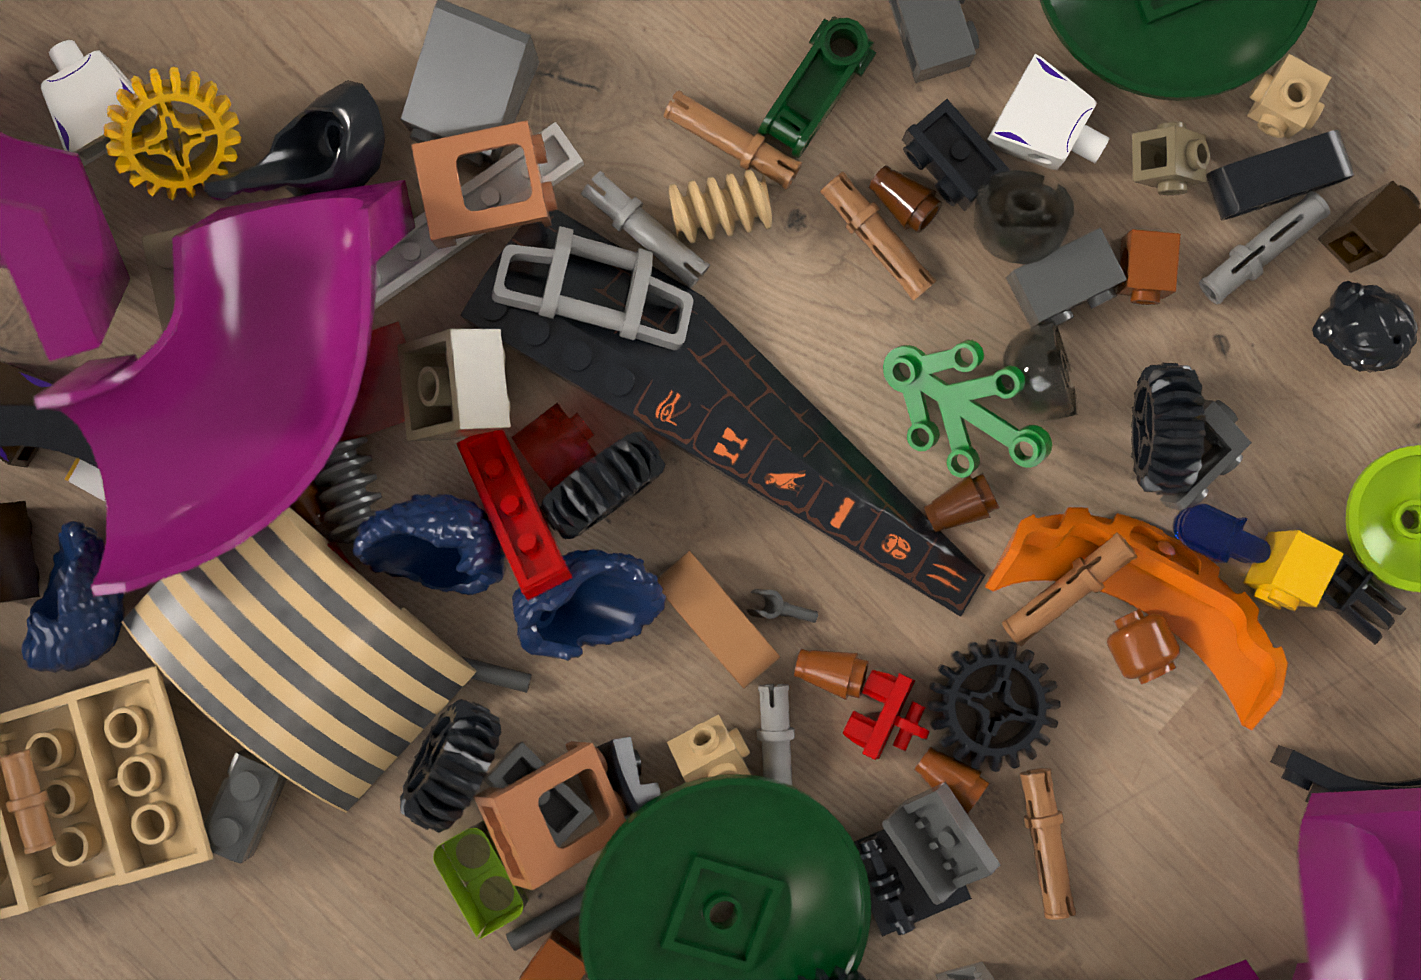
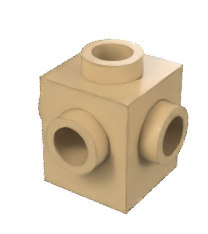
M1288 54L1274 66L1270 74L1264 72L1257 80L1249 95V98L1255 102L1247 116L1258 122L1257 126L1261 131L1276 138L1286 137L1290 139L1303 128L1310 130L1324 109L1325 105L1319 102L1332 77Z
M719 714L667 742L686 783L717 775H751L743 760V757L751 753L737 727L728 731Z

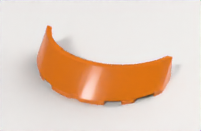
M1068 507L1064 514L1048 515L1036 518L1035 514L1019 522L985 588L994 592L1003 587L1021 582L1057 581L1073 568V561L1078 557L1085 559L1118 532L1132 547L1137 558L1131 560L1104 581L1105 587L1101 592L1116 597L1138 609L1140 608L1141 611L1148 615H1162L1171 631L1201 658L1218 679L1231 700L1242 726L1253 730L1280 699L1288 667L1282 647H1273L1268 635L1257 620L1259 608L1246 592L1236 594L1218 577L1220 567L1198 550L1180 539L1168 536L1162 529L1144 521L1119 513L1113 519L1090 515L1088 508Z

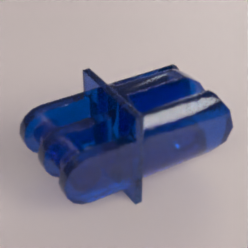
M1198 504L1193 508H1185L1179 511L1174 518L1172 528L1175 537L1183 545L1212 559L1211 561L1214 563H1228L1230 558L1241 563H1263L1268 560L1271 554L1268 542L1243 530L1247 521L1245 517L1237 518L1211 505Z

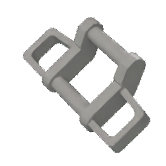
M562 226L558 228L553 249L520 245L506 246L501 255L492 291V300L496 303L538 312V315L552 319L557 314L620 331L619 336L630 340L638 339L671 350H678L684 343L693 306V297L689 293L651 276L652 251L638 248L637 252L608 245L573 235L572 229ZM569 254L632 271L624 312L560 295ZM518 260L550 264L542 298L510 291L505 287L504 281L510 262ZM647 291L675 303L679 307L680 314L675 334L640 325Z

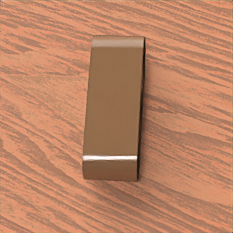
M690 550L658 577V583L662 586V592L665 594L668 602L743 689L781 658Z

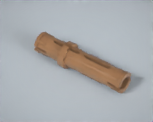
M680 90L673 95L675 102L669 101L663 115L665 119L673 121L740 161L739 166L745 170L753 168L780 184L782 188L787 190L792 184L791 179H795L802 162L796 161L767 144V137L757 133L755 136L687 97Z
M844 171L833 178L820 191L847 222L845 228L850 234L855 232L864 241L882 265L900 283L912 301L917 299L937 281L916 259V256L898 235L887 225L878 213L880 211L878 205L875 202L870 204L846 176Z
M1118 532L1115 533L1111 539L1085 559L1078 557L1072 562L1073 568L1008 619L1002 621L1004 629L1022 647L1030 638L1060 617L1091 591L1095 593L1101 591L1105 587L1103 582L1131 560H1135L1137 558L1136 553Z
M1030 769L1020 773L1027 815L1023 818L1025 827L1030 829L1033 841L1036 868L1043 898L1044 917L1049 920L1069 918V916H1074L1076 909L1071 893L1065 849L1061 836L1060 824L1064 822L1063 813L1057 810L1051 769Z

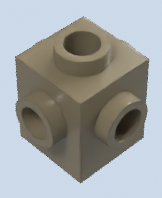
M1182 122L1162 123L1157 125V129L1133 133V182L1155 187L1159 195L1187 193V186L1206 183V167L1210 160L1206 135L1186 129V124Z

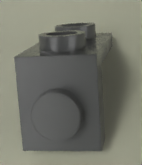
M1205 400L1204 415L1206 418L1204 421V431L1206 435L1204 437L1212 447L1201 457L1202 467L1198 471V479L1189 492L1163 495L1160 498V501L1166 507L1182 511L1185 508L1190 509L1198 505L1209 492L1207 487L1219 475H1225L1236 468L1243 459L1241 453L1252 443L1236 426L1235 423L1238 421L1236 414L1222 401Z

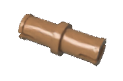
M30 748L0 757V764L10 800L5 803L8 812H14L25 847V854L37 852L57 844L44 803L49 800L46 790L40 789L30 756Z

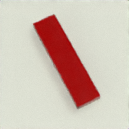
M501 429L470 436L456 443L526 599L530 600L573 578L505 430Z

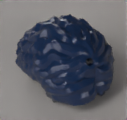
M415 494L411 496L410 501L396 503L392 507L375 511V516H370L368 521H363L358 527L359 535L356 537L353 547V554L364 565H370V569L374 573L384 572L392 577H405L414 582H420L427 588L437 589L442 592L454 591L465 595H473L486 591L489 585L503 580L506 570L504 563L506 555L488 519V515L475 502L459 499L449 494H437L435 497H432L430 494Z
M69 521L62 525V532L58 534L60 550L53 555L55 565L49 573L47 588L43 593V597L36 600L32 605L30 616L26 620L28 631L21 649L29 669L39 672L50 671L56 673L62 669L72 672L79 668H85L91 662L100 659L104 654L108 653L118 640L122 626L121 622L125 618L124 593L94 596L91 585L100 570L105 545L103 538L97 536L98 533L94 528L85 527V524L80 521Z
M599 549L576 550L563 555L573 578L530 600L526 599L520 587L516 589L512 596L513 615L517 622V636L521 647L531 655H541L566 661L583 655L581 647L584 645L595 647L597 644L611 645L614 642H623L626 639H631L633 636H639L643 626L651 624L654 618H657L661 611L665 609L666 596L662 592V586L658 583L657 575L645 571L644 560L636 559L631 554H607Z

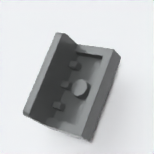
M946 782L905 800L882 822L883 828L935 905L945 902L956 889L992 875L1001 865Z

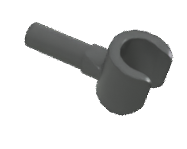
M754 589L751 591V593L762 595L765 599V607L762 611L747 609V612L752 617L774 619L781 615L813 623L818 618V611L791 605L783 601L782 596L775 590Z

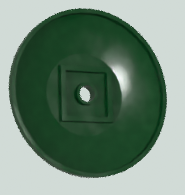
M1040 0V3L1051 28L1061 43L1076 60L1093 74L1122 90L1139 96L1160 100L1183 101L1214 97L1232 91L1266 72L1298 40L1306 28L1318 0Z
M744 774L717 775L687 782L662 793L633 813L617 829L597 858L587 880L579 916V941L585 972L589 980H798V975L804 976L807 980H814L816 967L823 969L829 977L836 965L843 968L848 975L853 969L857 971L868 940L871 922L870 886L861 855L851 836L821 803L805 792L778 780ZM722 901L733 903V912L727 920L723 922L710 920L711 909L717 903Z

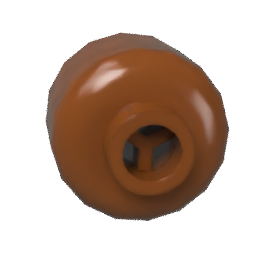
M1139 608L1114 621L1118 630L1109 635L1107 646L1125 678H1138L1142 685L1176 668L1173 661L1180 655V647L1162 615L1150 614L1144 617Z

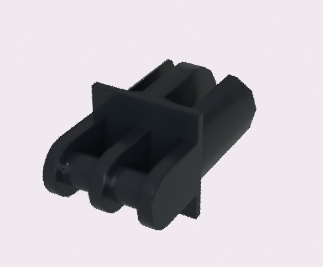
M1344 553L1319 602L1325 606L1324 609L1326 611H1335L1376 645L1383 637L1382 633L1367 620L1382 629L1389 630L1395 623V620L1388 611L1401 615L1406 610V607L1371 579L1374 575L1372 572L1365 571ZM1344 569L1352 574L1347 581H1344L1339 576ZM1331 584L1339 590L1333 598L1326 593Z

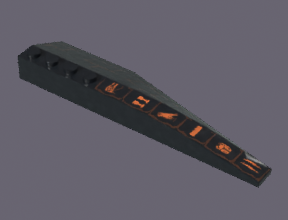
M559 210L549 211L552 226L544 227L542 221L521 225L506 245L553 249L558 228L562 226L572 229L573 235L621 248ZM502 252L499 254L460 314L467 323L477 329H500L502 344L956 615L962 616L984 579L985 574L941 531L936 533L929 519L704 296L652 266V277L681 289L693 297V306L685 341L678 350H671L638 339L630 340L620 337V331L557 314L552 319L538 315V312L494 302L492 300V291ZM569 254L560 295L624 312L632 271ZM512 261L508 265L504 285L510 291L542 298L550 264ZM647 291L640 325L675 334L680 309L675 303Z

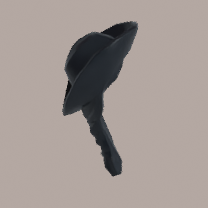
M347 80L316 98L306 109L278 132L274 137L270 152L255 166L237 170L226 175L212 176L203 182V190L209 197L220 201L241 192L253 193L260 190L267 192L280 187H285L294 196L365 186L380 168L386 138L379 108L363 84Z

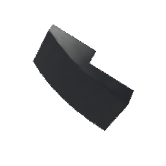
M631 737L613 739L596 747L606 759L608 765L606 775L612 789L620 795L625 803L627 814L624 817L626 820L646 803L661 795L658 782L640 785L639 777L642 771V764L638 751L633 749Z

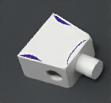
M66 40L58 43L49 51V56L59 72L44 80L41 84V90L64 150L78 153L83 166H86L106 154V144L113 140L104 135V125L114 122L107 116V107L109 105L122 106L116 98V92L118 89H125L132 94L135 92L127 77L100 50L83 56L74 40ZM153 107L148 108L141 114L133 127L132 133L140 132L141 126L153 122L157 116V112Z
M1035 54L988 136L986 143L991 149L1051 170H1057L1064 163L1070 151L1095 164L1106 147L1109 137L1085 125L1096 106L1094 98L1045 59Z

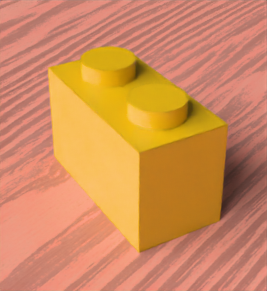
M1299 530L1268 532L1243 584L1256 590L1253 595L1256 600L1278 610L1282 606L1296 611L1298 606L1317 607L1344 553Z

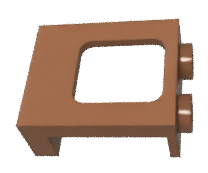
M528 120L411 144L430 239L438 249L457 246L456 239L525 224L542 221L544 227L552 226L549 211L557 210L556 198L552 182L542 181L539 164L548 163L542 134L533 135ZM512 145L520 146L524 150L532 188L530 198L522 202L479 211L468 210L464 204L457 169L458 159L468 154Z
M571 741L565 744L568 752L505 788L489 787L474 796L512 885L531 890L538 888L604 848L617 829L626 821L624 817L627 814L625 803L620 795L612 789L606 775L608 771L606 759L593 743ZM578 774L600 825L566 846L559 848L551 836L540 811L538 801L543 793Z

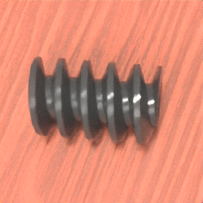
M365 437L337 442L323 466L325 470L318 473L314 478L315 485L330 487L318 496L320 504L335 506L323 515L325 523L340 524L339 527L328 534L329 541L354 543L359 535L358 527L365 520L368 521L370 516H375V511H378L371 510L370 505L382 498L381 493L366 491L365 488L377 479V475L361 472V467L373 460L372 455L357 454L356 452L357 448L368 442V439Z

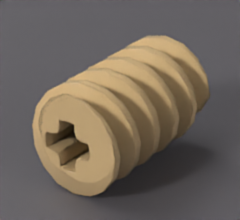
M751 169L746 170L743 185L740 186L735 176L729 173L725 178L724 189L719 187L714 177H708L705 192L703 193L697 183L691 180L688 182L686 196H682L676 184H670L668 191L677 239L679 232L683 231L689 242L695 243L698 228H702L709 240H713L718 224L722 225L728 237L733 236L735 223L739 220L746 232L750 233L753 230L755 217L760 218L766 230L771 229V206L764 174L762 181L759 182Z

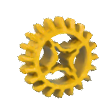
M174 66L169 70V79L161 80L158 70L152 68L149 71L151 83L145 85L141 78L133 76L131 78V85L135 93L132 94L125 89H118L116 98L122 106L109 105L107 107V116L114 121L104 125V135L113 139L106 144L107 153L109 156L118 157L115 162V168L118 173L130 172L129 182L134 188L147 180V192L152 197L159 192L161 187H166L167 196L172 201L177 196L178 188H185L188 197L194 198L196 195L194 185L198 183L203 185V182L209 179L212 174H228L227 167L223 162H236L238 156L236 150L231 146L241 143L240 133L233 129L239 124V119L235 112L228 111L231 102L227 95L215 97L218 88L213 81L206 82L199 88L200 77L197 72L191 71L186 80L181 81L179 70ZM171 101L191 104L202 110L206 115L199 117L197 113H180L174 108ZM156 105L158 113L153 122L141 126L140 132L132 133L133 127L141 114L148 108ZM167 116L170 117L173 128H178L180 137L178 138L179 151L175 149L173 140H168L166 131L168 126L165 118ZM212 135L206 150L199 157L189 162L190 150L195 145L205 142L206 136ZM147 152L148 156L154 154L165 155L172 160L174 165L156 163L141 153Z

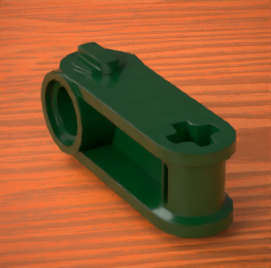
M835 16L830 21L824 18L809 41L813 46L759 127L758 133L763 136L770 134L790 147L792 155L798 159L819 131L855 75L857 74L862 77L877 52L872 50L875 42L868 38L864 27L858 21L850 18H837ZM837 39H847L854 44L856 51L848 57H840L832 52L830 44Z

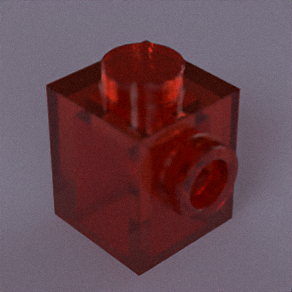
M558 402L511 437L527 462L551 491L566 477L575 472L577 468L597 455L588 443V440L594 436L593 432L577 412L569 418Z

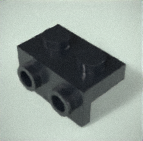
M948 99L944 100L917 125L912 124L905 131L902 138L906 145L903 151L912 164L919 170H923L926 167L938 181L935 187L941 197L951 206L958 204L964 212L1010 172L1005 163Z

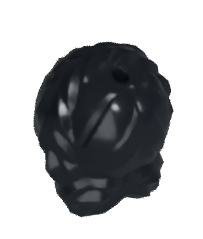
M1344 281L1331 296L1330 307L1320 314L1312 328L1313 336L1321 344L1328 346L1332 355L1339 359L1343 365L1351 366L1358 372L1367 371L1370 373L1396 368L1409 356L1412 347L1417 343L1418 324L1414 319L1412 308L1403 302L1398 295L1386 292L1377 285H1362L1358 282Z

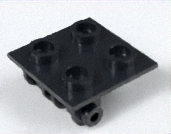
M885 829L854 841L866 869L870 886L871 911L882 937L895 931L898 935L909 933L916 928L914 923L972 899L965 885L956 889L945 902L935 905Z

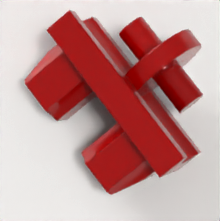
M876 670L870 672L862 693L885 704L880 716L875 721L857 711H853L842 733L856 745L864 748L863 755L874 760L880 759L894 726L900 729L892 745L903 751H906L913 734L927 740L930 730L918 725L926 707L912 701L905 718L900 716L916 680L900 673L896 677Z

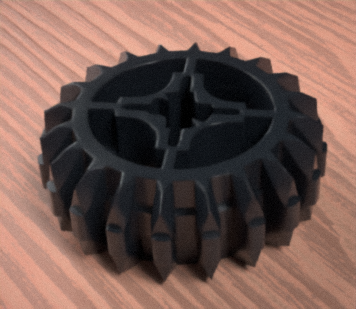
M1178 363L1150 365L1145 367L1137 381V389L1134 392V406L1131 407L1133 413L1131 422V457L1134 461L1133 471L1136 474V480L1144 492H1155L1156 495L1189 492L1198 479V471L1202 467L1201 456L1205 452L1203 447L1204 436L1206 435L1204 431V421L1206 418L1204 415L1205 399L1201 394L1202 384L1199 381V377L1190 366L1178 365Z
M633 432L621 440H617L614 444L605 448L598 455L577 468L575 472L566 477L545 496L540 508L546 515V521L563 539H574L640 493V491L663 473L666 464L659 455L660 451L652 440L649 441L642 432Z
M996 639L987 640L986 654H982L977 642L968 643L970 659L966 660L963 654L955 650L951 653V658L958 667L953 671L951 668L940 664L937 668L940 674L949 678L946 685L944 686L938 682L930 683L929 688L932 691L943 694L942 701L931 700L927 702L929 710L943 712V716L935 718L930 722L931 728L941 730L948 727L949 730L941 736L939 743L943 747H948L958 741L959 743L953 752V757L958 761L963 760L972 751L970 765L975 769H980L986 756H988L989 767L994 772L1000 771L1002 756H1005L1011 768H1018L1020 766V760L1017 755L1018 751L1021 750L1027 758L1033 760L1037 757V754L1030 743L1034 739L1045 746L1050 743L1048 736L1040 733L1043 724L1050 728H1057L1058 726L1056 719L1046 716V709H1058L1061 707V702L1052 698L1045 699V693L1054 691L1058 687L1057 683L1054 680L1042 682L1038 680L1046 674L1049 668L1045 663H1039L1029 668L1035 655L1033 651L1026 649L1015 659L1017 644L1015 642L1007 641L1002 654H999V645ZM988 665H997L995 675L991 674L987 685L983 688L971 690L960 687L964 680L977 669ZM1012 669L1022 677L1027 685L1031 699L1030 708L1016 704L1012 699L1010 693L1012 681L1009 680ZM998 692L997 699L1003 702L1005 706L1015 709V712L1002 710L1001 713L994 711L995 717H989L990 711L983 707L982 704L971 700V698L976 697L985 700L988 696L993 699L992 693ZM956 701L972 706L976 712L977 722L975 728L978 731L975 741L970 739L960 727L956 716ZM1010 720L1026 722L1023 728L1011 739L1001 743L990 744L992 736L997 735L1000 726L1004 722Z
M459 699L449 705L446 711L440 714L436 724L431 726L428 736L422 741L420 750L414 756L415 760L408 770V777L402 786L403 792L400 796L401 813L408 817L411 822L426 830L431 829L440 833L452 827L455 821L462 817L466 807L471 805L476 792L480 791V785L488 775L487 771L490 764L495 759V750L500 744V718L490 713L488 708L475 702L471 703Z

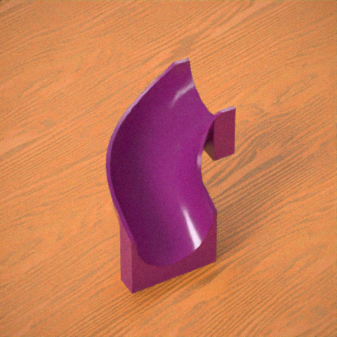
M0 132V268L9 270L49 362L100 348L131 278L79 154L18 140Z
M405 180L218 209L172 237L175 306L167 328L156 343L138 360L136 354L89 360L35 397L38 409L60 410L78 425L92 448L102 477L107 508L106 545L100 570L91 585L94 596L129 592L145 587L150 583L192 569L231 550L271 524L298 499L321 471L342 435L358 393L370 346L375 312L376 262L416 227Z
M1421 788L1312 793L1300 824L1297 852L1308 962L1297 963L1292 980H1421Z

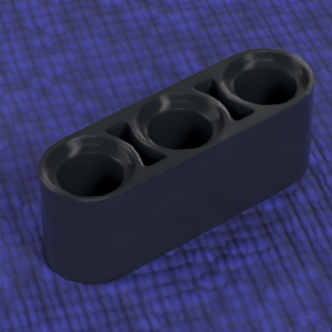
M1340 130L1329 131L1225 165L1206 174L1221 221L1305 195L1310 191L1314 192L1338 184L1355 176Z

